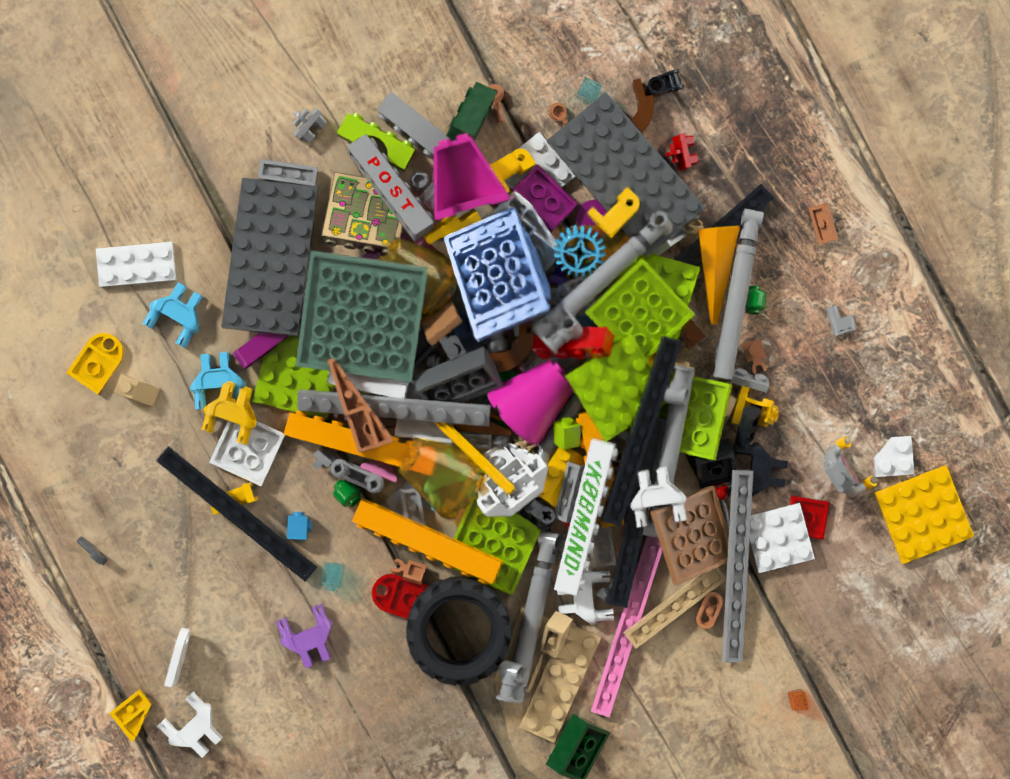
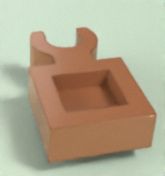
M761 339L741 344L746 362L752 361L753 363L751 366L752 373L757 374L755 369L757 365L762 367L763 372L766 371V365L760 359L766 357Z
M395 559V564L399 565L400 568H391L392 574H403V580L419 585L422 584L427 565L409 560L408 564H404L401 559Z

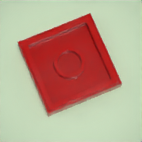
M791 496L790 505L796 503L801 505L809 537L824 540L830 502Z

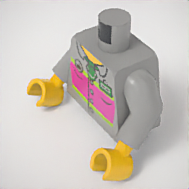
M845 436L836 440V445L825 454L824 470L839 493H845L848 497H855L866 490L869 491L877 483H871L870 479L873 476H869L860 483L841 454V450L851 446V442L845 443L847 438Z

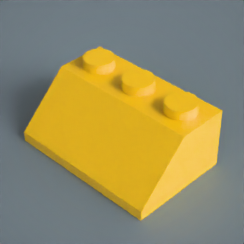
M558 447L547 465L548 471L543 492L537 496L545 505L553 510L556 509L567 462H574L585 467L584 458L571 448L563 450Z

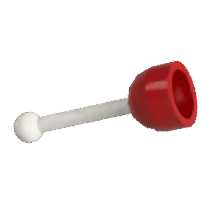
M727 486L715 488L719 501H721L729 531L730 521L725 504L729 491Z

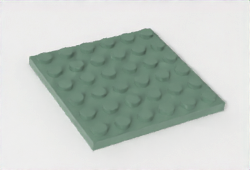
M311 251L296 366L331 371L327 360L334 358L344 373L412 382L428 267Z

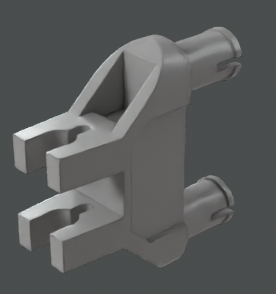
M338 459L331 464L330 470L334 476L367 489V491L378 493L384 487V480L381 476L360 468V466L351 462Z

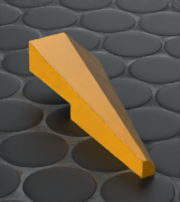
M740 225L698 229L710 325L719 324V316L723 307L724 294L728 285Z

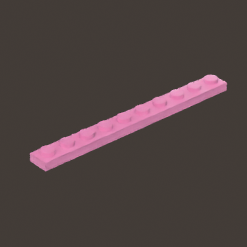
M646 536L634 573L628 607L623 608L591 712L610 717L632 648V644L623 632L642 617L663 551L659 538Z

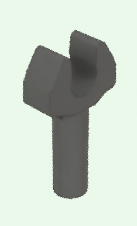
M82 536L77 540V543L99 565H104L108 561L103 553L97 551Z

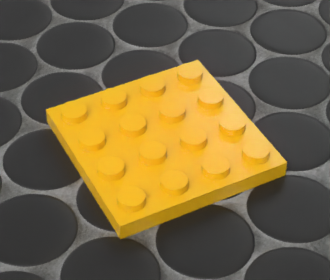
M947 465L874 492L901 564L974 537Z

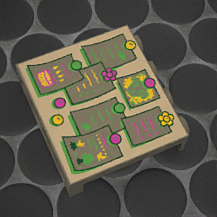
M335 172L321 235L322 242L328 246L341 245L350 250L358 248L363 249L367 253H374L375 251L385 256H398L403 228L401 223L366 177Z

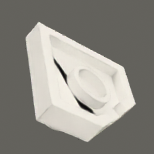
M911 436L891 437L886 442L885 446L873 458L875 477L914 474Z

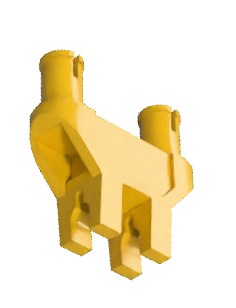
M227 381V383L222 385L219 398L204 407L205 418L201 429L203 431L207 429L206 432L209 433L214 432L216 418L220 417L239 424L241 427L236 442L240 443L242 441L241 444L248 445L251 431L257 424L255 414L250 405L253 389L249 387L240 389L238 399L232 397L235 383Z

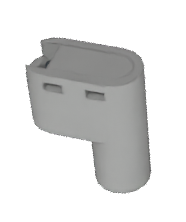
M837 306L826 309L834 336L856 330L853 315L840 318Z

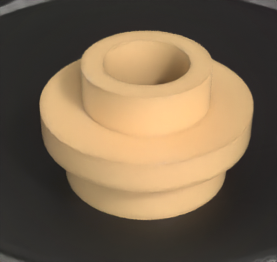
M700 220L691 221L685 226V231L692 236H698V229H704L703 223Z

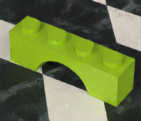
M347 113L337 131L338 136L351 143L365 134L369 138L381 141L387 148L389 163L405 172L416 153V150L413 148L414 145L406 140L403 142L397 140V136L389 131L386 133L380 131V126L373 122L368 124L362 121L364 118L356 113H353V115Z

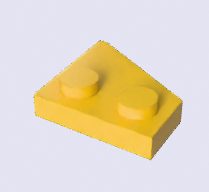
M140 688L109 713L131 742L136 739L152 702Z

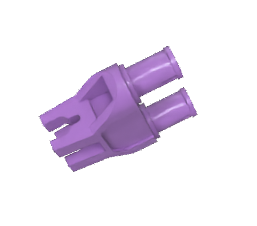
M323 603L311 607L317 624L315 627L297 634L292 633L287 617L275 622L282 637L280 638V643L300 654L305 668L313 666L314 663L309 650L316 647L322 661L331 658L326 641L333 622L328 619Z

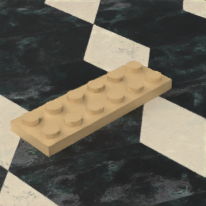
M573 624L571 625L570 632L557 659L550 656L519 728L550 742H555L601 640L600 636Z

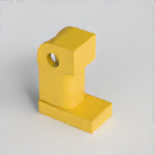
M517 149L492 163L490 167L509 194L510 190L504 181L517 173L520 176L533 169L536 163L527 150Z
M628 187L617 197L618 202L604 217L593 207L587 213L588 217L610 238L639 210V199ZM631 202L633 205L629 207L626 204Z
M252 482L226 491L227 494L241 505L259 500L258 496L254 497L251 486H254ZM210 505L213 515L219 514V512Z

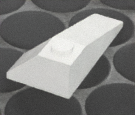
M329 371L327 383L335 385L332 373ZM345 373L357 390L388 397L406 398L409 382Z

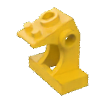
M740 386L730 423L739 425L743 409L751 406V404L762 406L758 425L767 427L768 424L774 425V421L776 422L779 417L778 407L774 405V401L763 399V402L747 398L749 388Z

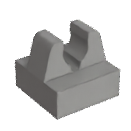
M321 446L314 453L317 460L313 465L318 470L323 465L328 468L337 457L325 446Z

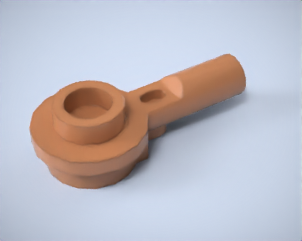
M491 84L488 87L497 91L493 102L497 123L503 122L505 120L500 102L503 99L504 91L500 85Z
M558 102L552 104L549 108L550 118L560 122L563 127L569 123L566 118L568 114L567 107Z

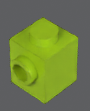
M568 417L555 421L553 443L563 450L580 446L581 425Z

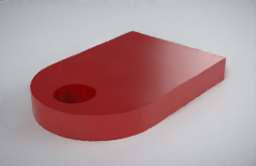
M386 574L378 578L374 583L372 599L380 610L408 619L414 601L429 585L424 583L419 585L403 580V576ZM379 585L387 587V593L383 596L379 595L376 591Z

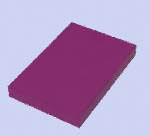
M538 164L511 190V193L516 191L531 203L551 232L579 205Z

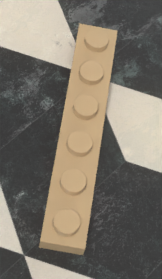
M719 567L695 577L623 632L632 646L637 649L726 581V577Z

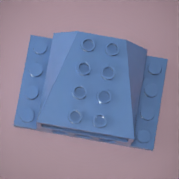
M511 207L444 236L473 331L478 341L550 312L547 301L551 300V289L540 256L528 232L522 227L515 207Z

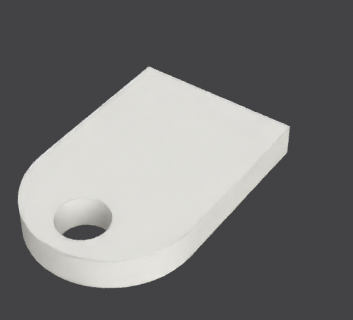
M182 627L178 635L164 686L172 688L178 684L190 639V629Z

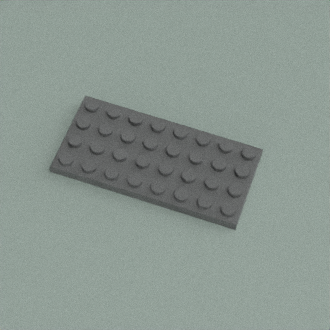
M606 92L547 140L549 146L607 213L618 202L617 197L627 187L638 197L639 210L621 228L629 239L633 236L637 238L640 235L639 232L650 223V218L654 213L660 211L666 214L673 225V229L667 236H660L652 245L648 244L645 247L646 251L643 255L646 258L706 209ZM628 202L626 205L630 207L633 204Z
M242 178L221 324L223 329L299 337L318 186Z

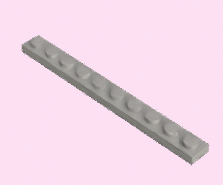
M299 389L298 410L344 414L338 393ZM361 395L377 417L478 426L490 425L491 406Z
M732 470L722 661L725 663L743 662L753 471Z

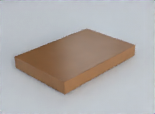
M450 295L446 296L424 314L420 320L427 341L431 345L437 343L462 322L455 302Z

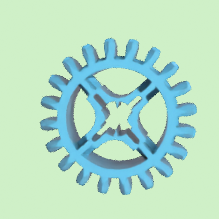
M574 225L573 232H571L570 228H566L568 235L561 232L560 236L562 239H556V243L559 245L554 246V250L558 251L554 254V258H560L556 261V264H563L561 267L562 271L568 268L567 275H571L572 271H574L575 277H578L579 272H582V276L586 277V271L591 275L593 273L592 267L597 270L599 268L597 263H604V260L600 257L606 256V253L601 251L606 249V246L600 244L603 242L602 237L596 239L599 235L597 231L591 234V227L586 232L584 231L585 225L581 226V230H577V225ZM579 237L575 245L565 246L572 238ZM584 238L589 239L594 244L596 250H591V248L585 246ZM580 243H582L581 248L583 252L582 255H580V259L578 260L577 251H575V249L578 250V248L580 247ZM564 252L575 258V265L566 259ZM594 256L588 264L581 265L584 258Z

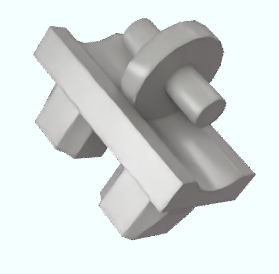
M316 108L308 116L309 112L306 109L301 114L297 111L293 113L297 117L293 124L296 127L299 125V127L292 134L307 143H310L315 137L308 130L312 124L321 130L327 123L321 116L322 113Z

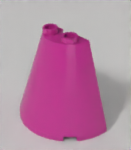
M468 133L456 136L457 140L451 142L449 138L438 141L439 145L434 147L435 220L453 216L458 212L510 199L505 188L472 137L468 136Z
M549 359L504 382L503 387L488 392L487 396L494 408L498 407L499 416L517 435L532 445L535 443L538 446L543 442L573 392V388L563 373L565 371L558 362L554 363Z

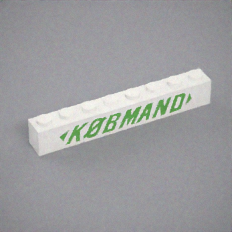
M596 438L591 440L554 590L577 596L579 591L584 589L585 580L582 579L584 572L587 573L590 562L587 559L594 549L595 543H592L593 535L597 536L599 524L596 523L598 516L601 517L604 506L601 503L602 499L607 497L609 487H606L607 479L611 480L613 468H610L612 460H616L618 449H615V443L605 442Z

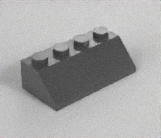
M484 347L415 374L416 392L423 400L463 403L503 387L493 358Z

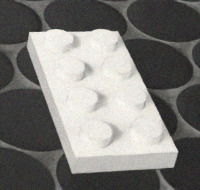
M173 242L96 249L99 287L177 280Z

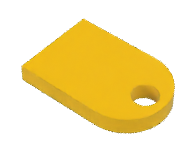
M99 333L92 336L66 374L99 395L122 362L124 356L122 343L117 337L108 333ZM107 339L114 341V347L111 350L105 348L104 344Z

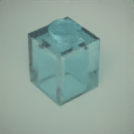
M585 77L576 98L592 104L597 99L602 89V84Z
M324 562L321 586H325V590L336 591V588H341L345 564Z

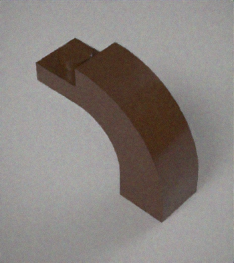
M641 78L632 82L637 100V113L630 120L643 134L653 116L654 98L653 95L645 97V94H648L645 82L642 83Z
M533 319L519 324L518 341L512 349L502 353H489L493 358L498 373L513 371L522 366L531 357L535 333H530L533 327Z

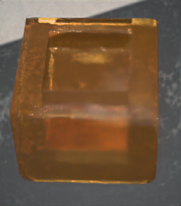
M801 688L788 692L792 710H808L805 692Z

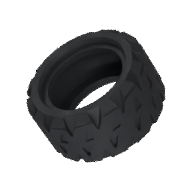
M463 576L441 579L429 585L421 592L412 605L406 627V641L414 662L430 678H435L443 684L456 686V684L470 685L489 677L505 660L512 637L508 611L500 596L486 584L474 578H465ZM453 600L469 601L479 606L488 616L491 623L490 639L486 647L475 657L461 661L450 660L438 654L429 643L426 634V625L429 617L434 610L446 602Z

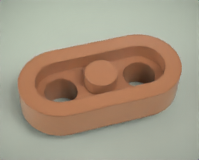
M712 591L703 598L695 618L699 627L709 629L714 625L723 605V599L720 594ZM710 598H715L716 603L713 605L710 604ZM704 615H707L709 618L707 622L702 621Z

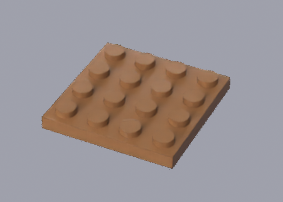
M714 486L706 487L686 496L684 507L687 520L685 521L679 520V522H675L673 505L670 504L650 512L673 585H680L727 563L729 531Z

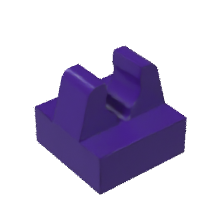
M557 267L555 276L549 275L548 283L566 287L568 278H564V271L561 270V267Z

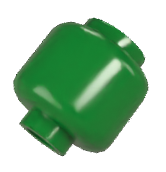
M749 286L745 313L760 314V311H763L766 307V293L760 290L759 286Z
M342 479L335 483L333 496L343 507H354L361 500V489L356 484Z

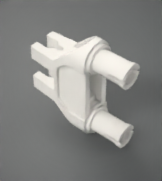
M667 467L657 469L659 484L651 485L648 469L638 472L641 489L630 505L631 509L635 511L637 527L649 525L646 508L663 504L673 505L675 522L687 520L684 507L686 496L670 482Z
M588 569L587 573L584 572L582 580H585L583 591H579L577 596L573 595L574 604L558 605L559 612L562 614L576 613L591 625H595L599 621H614L613 615H607L614 614L613 608L596 610L593 606L592 595L593 583L610 582V577H602L610 576V571L592 572V570ZM557 591V595H567V594H568V593H564V592H561V591Z
M193 691L185 701L197 711V715L184 728L178 731L167 718L157 727L169 738L168 743L170 745L192 747L203 758L210 750L202 743L200 738L205 734L216 745L223 737L213 727L212 706L209 703L205 704Z

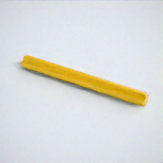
M433 422L508 495L514 492L515 486L452 425L443 422Z

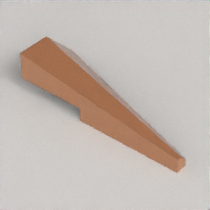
M334 358L327 360L358 453L394 442Z

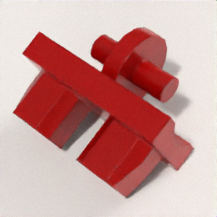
M681 133L672 137L673 144H669L670 152L665 154L666 157H672L673 163H677L678 170L683 171L697 164L699 161L696 153L689 154L688 151L689 147L694 146L693 136H685V133Z

